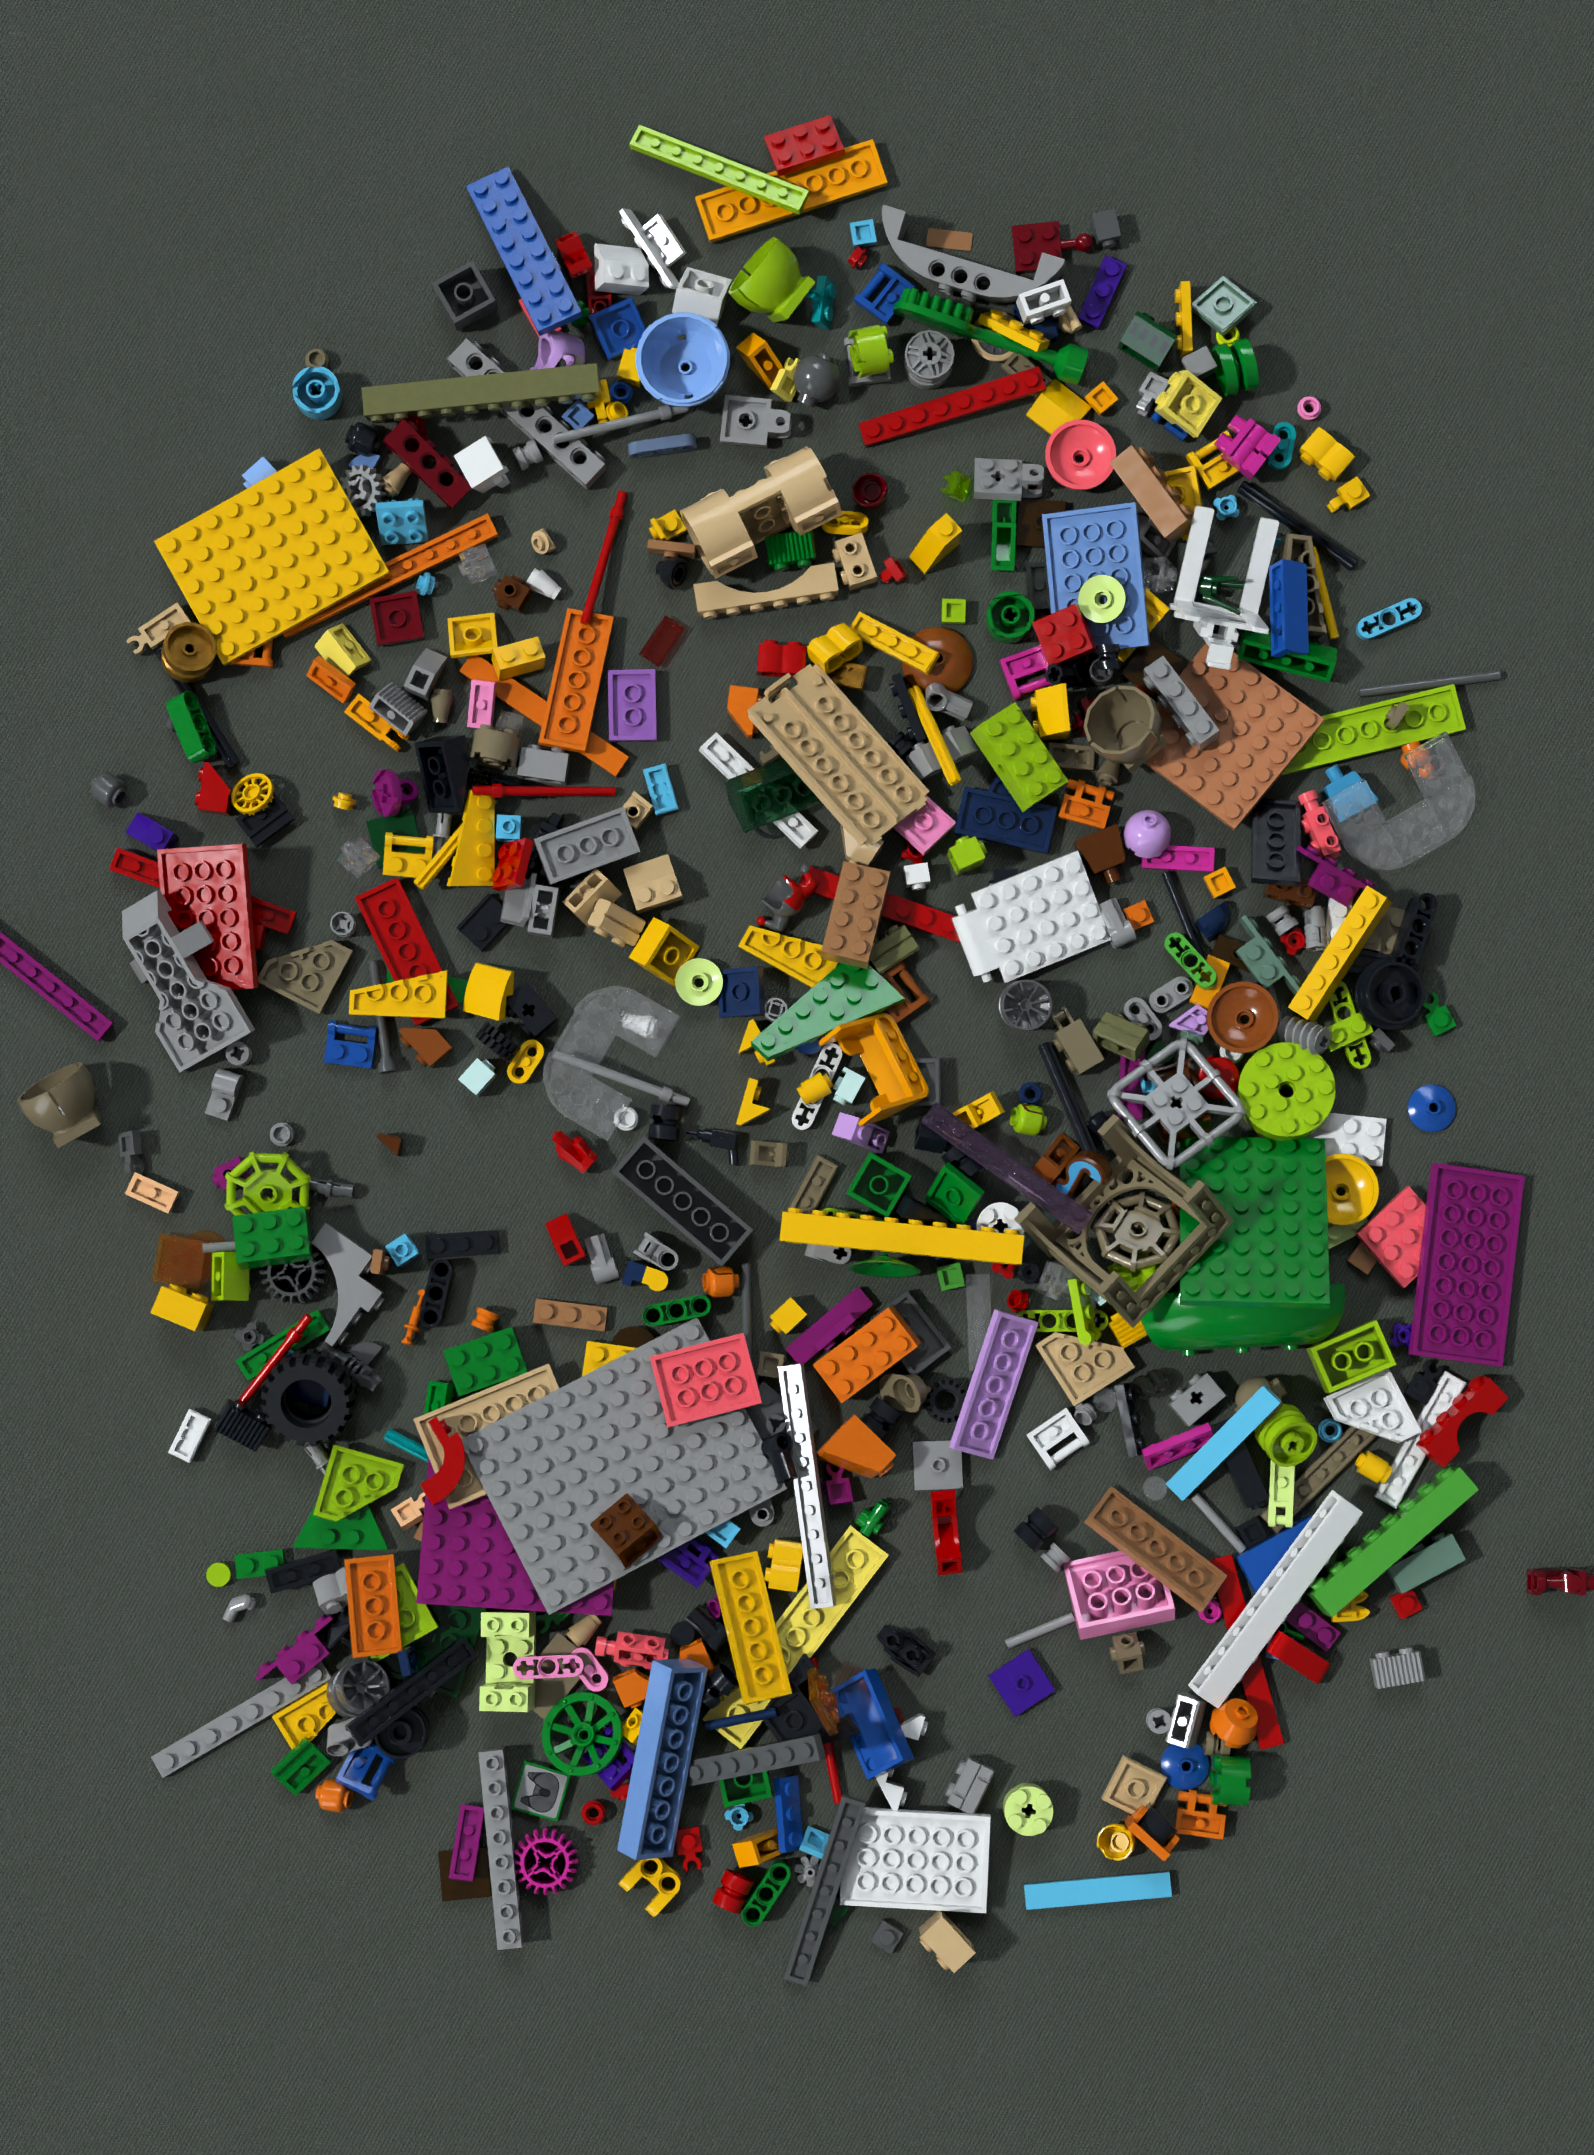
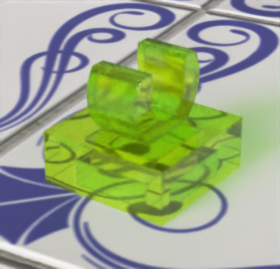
M952 471L951 476L945 475L943 478L949 482L948 487L941 488L940 491L956 501L965 502L971 479L960 471Z

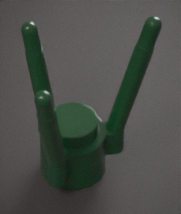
M1201 576L1197 592L1199 595H1203V601L1214 603L1237 615L1241 614L1240 610L1214 598L1215 595H1219L1221 587L1244 589L1245 584L1226 582L1237 581V576Z

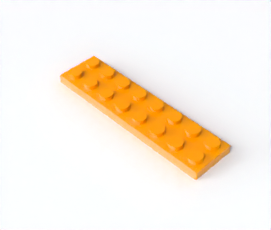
M873 139L844 148V156L778 177L776 171L766 173L809 190L810 195L800 214L888 186V181ZM727 186L695 197L709 243L798 215Z

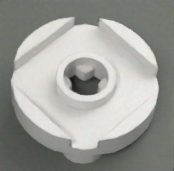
M997 1202L988 1205L981 1211L977 1219V1231H980L981 1227L994 1228L993 1226L997 1224V1220L1002 1219V1222L1008 1225L1005 1229L1019 1230V1235L1024 1233V1230L1014 1220L1020 1212L1016 1207L1008 1203Z

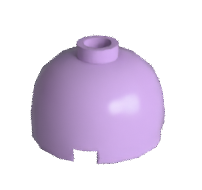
M1142 810L1132 815L1127 821L1124 828L1123 841L1125 847L1128 850L1130 848L1134 851L1136 856L1143 858L1158 857L1170 845L1171 827L1168 820L1161 813L1154 810Z

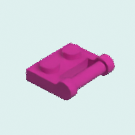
M1041 645L999 660L1014 701L1020 699L1024 694L1049 685L1054 686L1052 683L1046 682L1045 677L1017 687L1015 682L1043 670L1047 671L1049 665Z

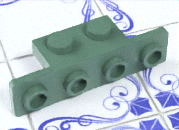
M1244 915L1238 921L1252 940L1235 951L1261 987L1266 989L1281 978L1295 996L1302 986L1295 975L1290 976L1285 969L1287 964L1281 956L1276 957L1273 953L1271 942L1265 936L1262 938L1258 933L1257 929L1259 927L1251 917L1247 918Z

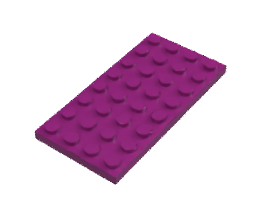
M1431 1163L1409 1355L1503 1367L1525 1176Z

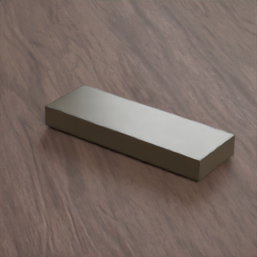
M817 1155L789 1208L803 1209V1214H812V1210H816L839 1166Z

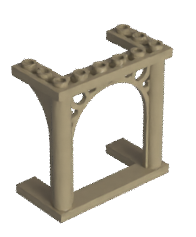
M1113 1114L1097 1131L1117 1155L1110 1162L1113 1171L1111 1180L1105 1185L1092 1180L1088 1187L1074 1199L1053 1224L1032 1202L1022 1209L1014 1220L1050 1259L1052 1257L1056 1258L1111 1304L1120 1316L1134 1328L1234 1220L1203 1182L1198 1180L1190 1188L1149 1156L1121 1119ZM1133 1172L1132 1181L1124 1184V1180ZM1140 1174H1142V1175H1141L1142 1179H1145V1180H1143L1142 1182H1139V1180H1140ZM1151 1189L1165 1195L1200 1224L1142 1286L1134 1292L1118 1273L1113 1270L1109 1275L1093 1261L1088 1250V1233L1097 1213L1111 1199L1130 1190ZM1077 1230L1082 1231L1079 1237L1070 1239ZM1081 1244V1247L1077 1250L1076 1246Z

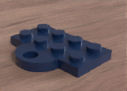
M997 777L991 783L988 791L964 787L954 834L968 835L971 838L975 836L976 839L1047 854L1057 807L1037 803L1022 812L1001 779Z

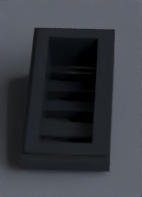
M901 1194L894 1206V1211L903 1218L932 1223L948 1222L947 1218L938 1210L906 1194Z

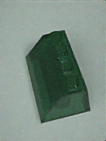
M783 758L724 781L729 803L745 833L822 803Z

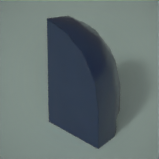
M1226 901L1195 922L1208 942L1221 934L1228 925L1230 909Z

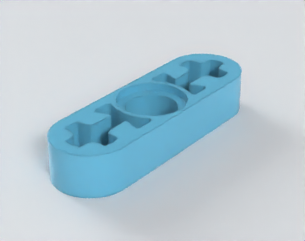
M1408 598L1364 617L1356 626V634L1362 640H1371L1412 622L1422 612L1421 603L1417 599ZM1407 604H1409L1410 607L1416 608V610L1413 612V615H1411V613L1408 612L1402 615L1401 618L1403 619V621L1400 620L1399 613L1407 608ZM1385 613H1391L1395 617L1393 625L1384 624L1382 617ZM1374 618H1377L1378 626L1374 627L1370 634L1367 631H1362L1364 623L1367 626L1373 625L1376 622Z

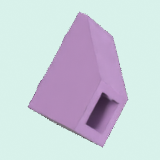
M842 1112L839 1113L832 1135L871 1151L883 1153L890 1131L872 1123L860 1127L858 1122L862 1120L861 1118Z

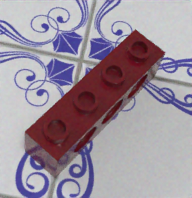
M403 419L383 439V443L451 510L471 490L469 482L463 472L458 474L452 468L454 464L446 455L441 457L435 451L437 447L429 438L424 440L418 434L420 430L412 421L409 420L407 423ZM408 440L416 441L418 450L415 452L408 451L405 447V442ZM423 458H433L435 460V467L433 469L425 468L422 464ZM442 474H448L452 477V484L450 486H444L440 483L439 478Z

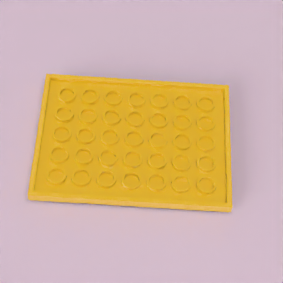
M320 448L154 541L200 625L206 627L213 634L216 641V653L224 666L390 574Z

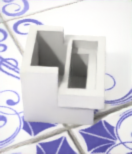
M487 436L482 437L454 455L471 488L481 493L488 491L496 485L503 488L510 484L505 474L509 470L506 466L502 465L491 445L493 443L492 439Z

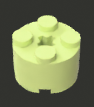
M1021 1783L1006 1794L1003 1801V1813L1008 1825L1015 1832L1024 1836H1034L1043 1833L1050 1825L1053 1818V1805L1048 1794L1040 1786L1033 1783ZM1031 1804L1034 1810L1026 1815L1022 1808H1027V1805Z

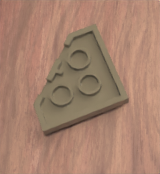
M329 940L310 948L307 947L278 958L275 957L266 961L258 976V983L321 1015L354 951L333 940Z

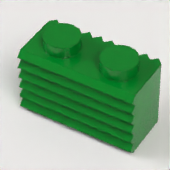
M812 530L801 536L798 532H790L765 537L769 569L774 568L775 571H784L789 569L788 566L797 564L799 568L812 566V562H816Z

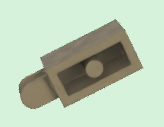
M1065 1006L1061 1007V1011L1056 1014H1050L1052 1021L1058 1029L1054 1034L1056 1039L1053 1040V1043L1059 1052L1063 1051L1066 1055L1067 1060H1065V1063L1071 1073L1076 1072L1077 1075H1080L1104 1060L1080 1018L1074 1021ZM1067 1019L1069 1025L1063 1028L1060 1022Z

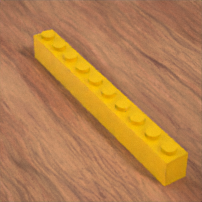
M788 1208V1212H782L780 1242L1001 1264H1022L1024 1235H1019V1230L1005 1229V1233H996L995 1228L981 1227L980 1231L971 1230L970 1225L957 1224L956 1228H947V1223L933 1222L932 1226H925L923 1221L908 1220V1224L898 1223V1218L884 1217V1221H874L875 1216L860 1215V1219L850 1218L851 1214L836 1213V1217L826 1216V1211L812 1210V1214H803V1209Z

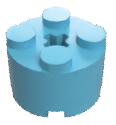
M321 366L307 367L302 369L293 380V398L305 416L323 421L333 416L339 410L343 401V393L336 376L329 369ZM315 391L321 392L320 395H314L313 393Z

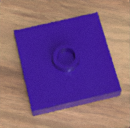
M1029 1649L988 1675L1015 1717L1055 1691Z

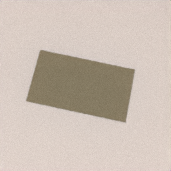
M558 1632L539 1656L571 1654L577 1647ZM585 1653L576 1654L582 1659L584 1667L592 1664V1661ZM549 1659L544 1660L541 1664V1670L546 1674H550L555 1670V1663ZM557 1659L559 1663L558 1674H563L562 1668H569L571 1673L575 1672L570 1663L562 1664L563 1659ZM535 1660V1675H539L537 1669L539 1660ZM579 1676L535 1679V1708L532 1710L545 1720L550 1709L559 1700L566 1697L578 1682Z

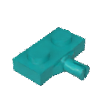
M818 276L816 289L811 288L808 294H806L813 302L811 322L820 329L830 328V321L833 319V300L837 294L836 283L827 276Z

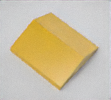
M1054 379L1046 387V391L1040 394L1026 416L1052 435L1064 423L1073 420H1083L1092 407L1057 379Z
M495 613L447 618L451 658L490 654L493 648L498 647Z

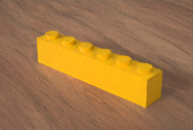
M1369 886L1365 887L1288 1008L1310 1022L1314 1023L1393 902Z

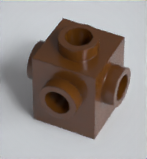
M505 575L503 580L499 579L493 588L497 605L506 611L512 609L521 614L532 594L531 590L524 585L525 582L514 575L511 578Z

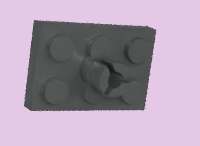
M764 1381L758 1387L762 1404L746 1409L762 1442L764 1439L781 1431L787 1433L782 1396ZM812 1422L814 1435V1433L819 1429V1427Z

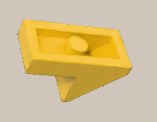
M754 1019L748 1023L738 1052L739 1055L752 1049L751 1041L761 1033ZM757 1050L754 1051L760 1064L765 1063L766 1067L775 1064L774 1059L767 1061Z
M749 1078L736 1122L737 1126L741 1127L770 1111V1108L753 1104V1100L758 1101L762 1087L758 1086L759 1081Z

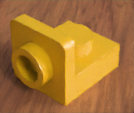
M675 509L656 520L655 518L650 519L652 527L648 529L654 540L671 541L687 532Z

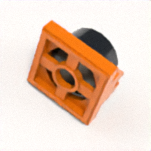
M1143 1804L1140 1805L1132 1815L1129 1814L1124 1820L1127 1829L1162 1861H1165L1171 1855L1169 1852L1180 1840L1179 1836L1175 1834L1177 1829L1151 1806L1147 1809Z

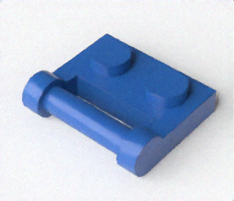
M881 263L877 268L878 272L861 294L855 296L853 301L860 308L865 309L883 324L887 325L895 315L892 310L895 302L900 301L903 290L906 288L912 289L915 286L889 266ZM884 278H889V283L874 302L868 301Z
M330 1020L324 1063L372 1069L378 1032L377 1026L370 1025L368 1028L338 1024L337 1021ZM336 1033L368 1037V1043L336 1040Z
M371 1743L366 1748L349 1753L336 1777V1782L362 1794L370 1800H375L378 1795L377 1790L391 1765H394L397 1759L385 1755L377 1745ZM376 1757L382 1759V1762L370 1785L363 1784Z

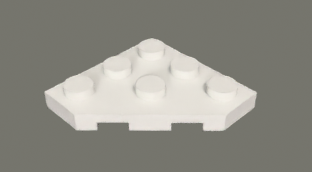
M1389 1368L1323 1398L1335 1421L1396 1443H1400L1422 1432Z

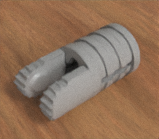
M1315 905L1304 913L1306 951L1309 952L1324 951L1327 947L1326 925L1321 905Z

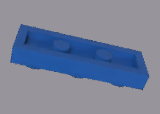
M798 1775L773 1778L779 1852L797 1851L803 1839Z

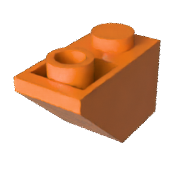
M730 685L727 713L747 739H753V733H758V728L748 718L749 713L747 710L760 701L763 696L758 695V688Z

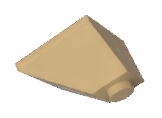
M840 825L845 859L851 863L869 867L881 852L884 842L880 840L873 846L867 847L865 844L861 846Z

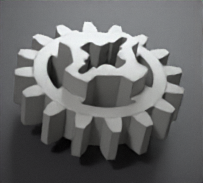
M353 465L352 470H345L346 478L340 477L341 482H343L342 488L358 517L371 516V512H376V503L383 502L380 499L381 496H386V493L382 492V488L386 484L380 482L382 475L376 473L377 469L366 465Z

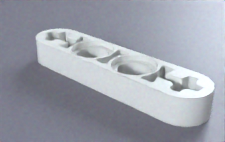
M829 1043L823 1047L810 1077L814 1076L818 1070L824 1069L828 1072L829 1079L832 1081L842 1059L840 1046ZM835 1048L836 1054L839 1056L838 1058H832L830 1065L834 1066L833 1070L825 1065H819L821 1060L826 1063L828 1055L825 1054V1051ZM800 1097L792 1115L793 1126L801 1131L809 1129L824 1098L820 1099L816 1104L805 1105ZM801 1104L807 1108L815 1109L813 1114L808 1111L806 1119L809 1120V1123L799 1126L798 1120L795 1118L797 1115L801 1116L804 1112V1109L800 1108Z

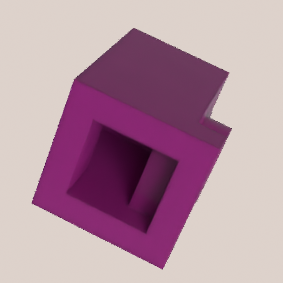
M235 1157L233 1160L213 1169L215 1174L212 1175V1179L217 1188L222 1187V1190L226 1191L227 1179L225 1178V1172L227 1170L232 1171L243 1161L242 1157ZM248 1169L239 1177L247 1179L250 1176Z

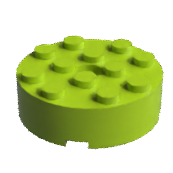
M1282 1042L1264 1047L1248 1060L1240 1075L1237 1097L1241 1100L1244 1108H1246V1116L1243 1118L1255 1132L1270 1139L1294 1141L1307 1138L1318 1131L1330 1115L1335 1100V1080L1327 1062L1319 1054H1311L1308 1048L1305 1050L1301 1049L1300 1044ZM1282 1088H1287L1293 1092V1095L1286 1098L1281 1096L1279 1091Z

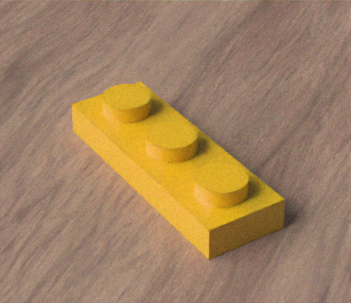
M1181 281L1174 293L1175 304H1179V312L1175 314V325L1180 327V335H1177L1176 349L1180 350L1181 357H1185L1193 351L1190 281Z
M991 310L980 314L978 323L1036 352L1046 350L1049 346L1050 340L1043 337L1044 334L1033 329L1029 330L1023 327L1024 324L1022 322L1005 318L1004 314L1000 311Z

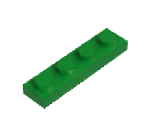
M319 1309L309 1314L313 1318L312 1322L304 1330V1336L300 1341L294 1343L290 1349L300 1350L331 1330ZM298 1322L235 1360L247 1381L252 1380L258 1375L287 1338V1332L291 1327H295Z

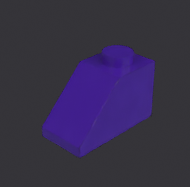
M138 812L125 832L156 852L157 849L172 848L179 838L170 830Z

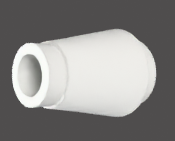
M534 568L525 582L530 590L553 600L561 590V587L542 569L539 571Z

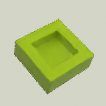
M942 598L941 624H965L966 599Z

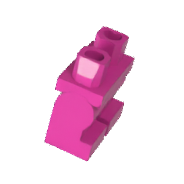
M1235 415L1227 427L1237 434L1236 437L1232 440L1222 432L1214 445L1223 452L1221 457L1224 460L1228 461L1246 478L1251 480L1281 439L1275 434L1271 435L1251 418L1246 421Z

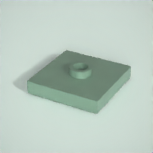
M1222 276L1191 303V311L1223 337L1257 307L1255 300L1225 276Z

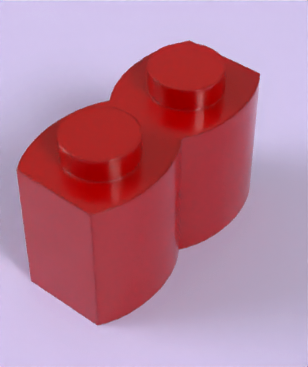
M764 640V643H759L757 675L783 677L789 673L792 678L805 668L806 646H802L801 642L790 641L787 645H780L776 640Z

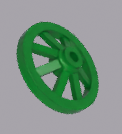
M589 1692L570 1694L559 1700L550 1709L545 1718L542 1728L543 1749L549 1761L560 1771L577 1777L592 1776L611 1765L619 1754L624 1736L623 1723L617 1709L605 1698ZM587 1702L584 1722L581 1721L572 1706L573 1704ZM597 1704L607 1712V1715L592 1726L595 1705ZM564 1710H566L575 1725L573 1728L555 1723ZM612 1722L613 1738L598 1735L600 1730ZM556 1731L570 1735L571 1739L554 1747L552 1733ZM588 1732V1738L583 1740L584 1733ZM595 1743L610 1746L607 1753L601 1759L595 1748ZM577 1746L570 1765L563 1762L558 1754ZM587 1748L593 1764L578 1767Z

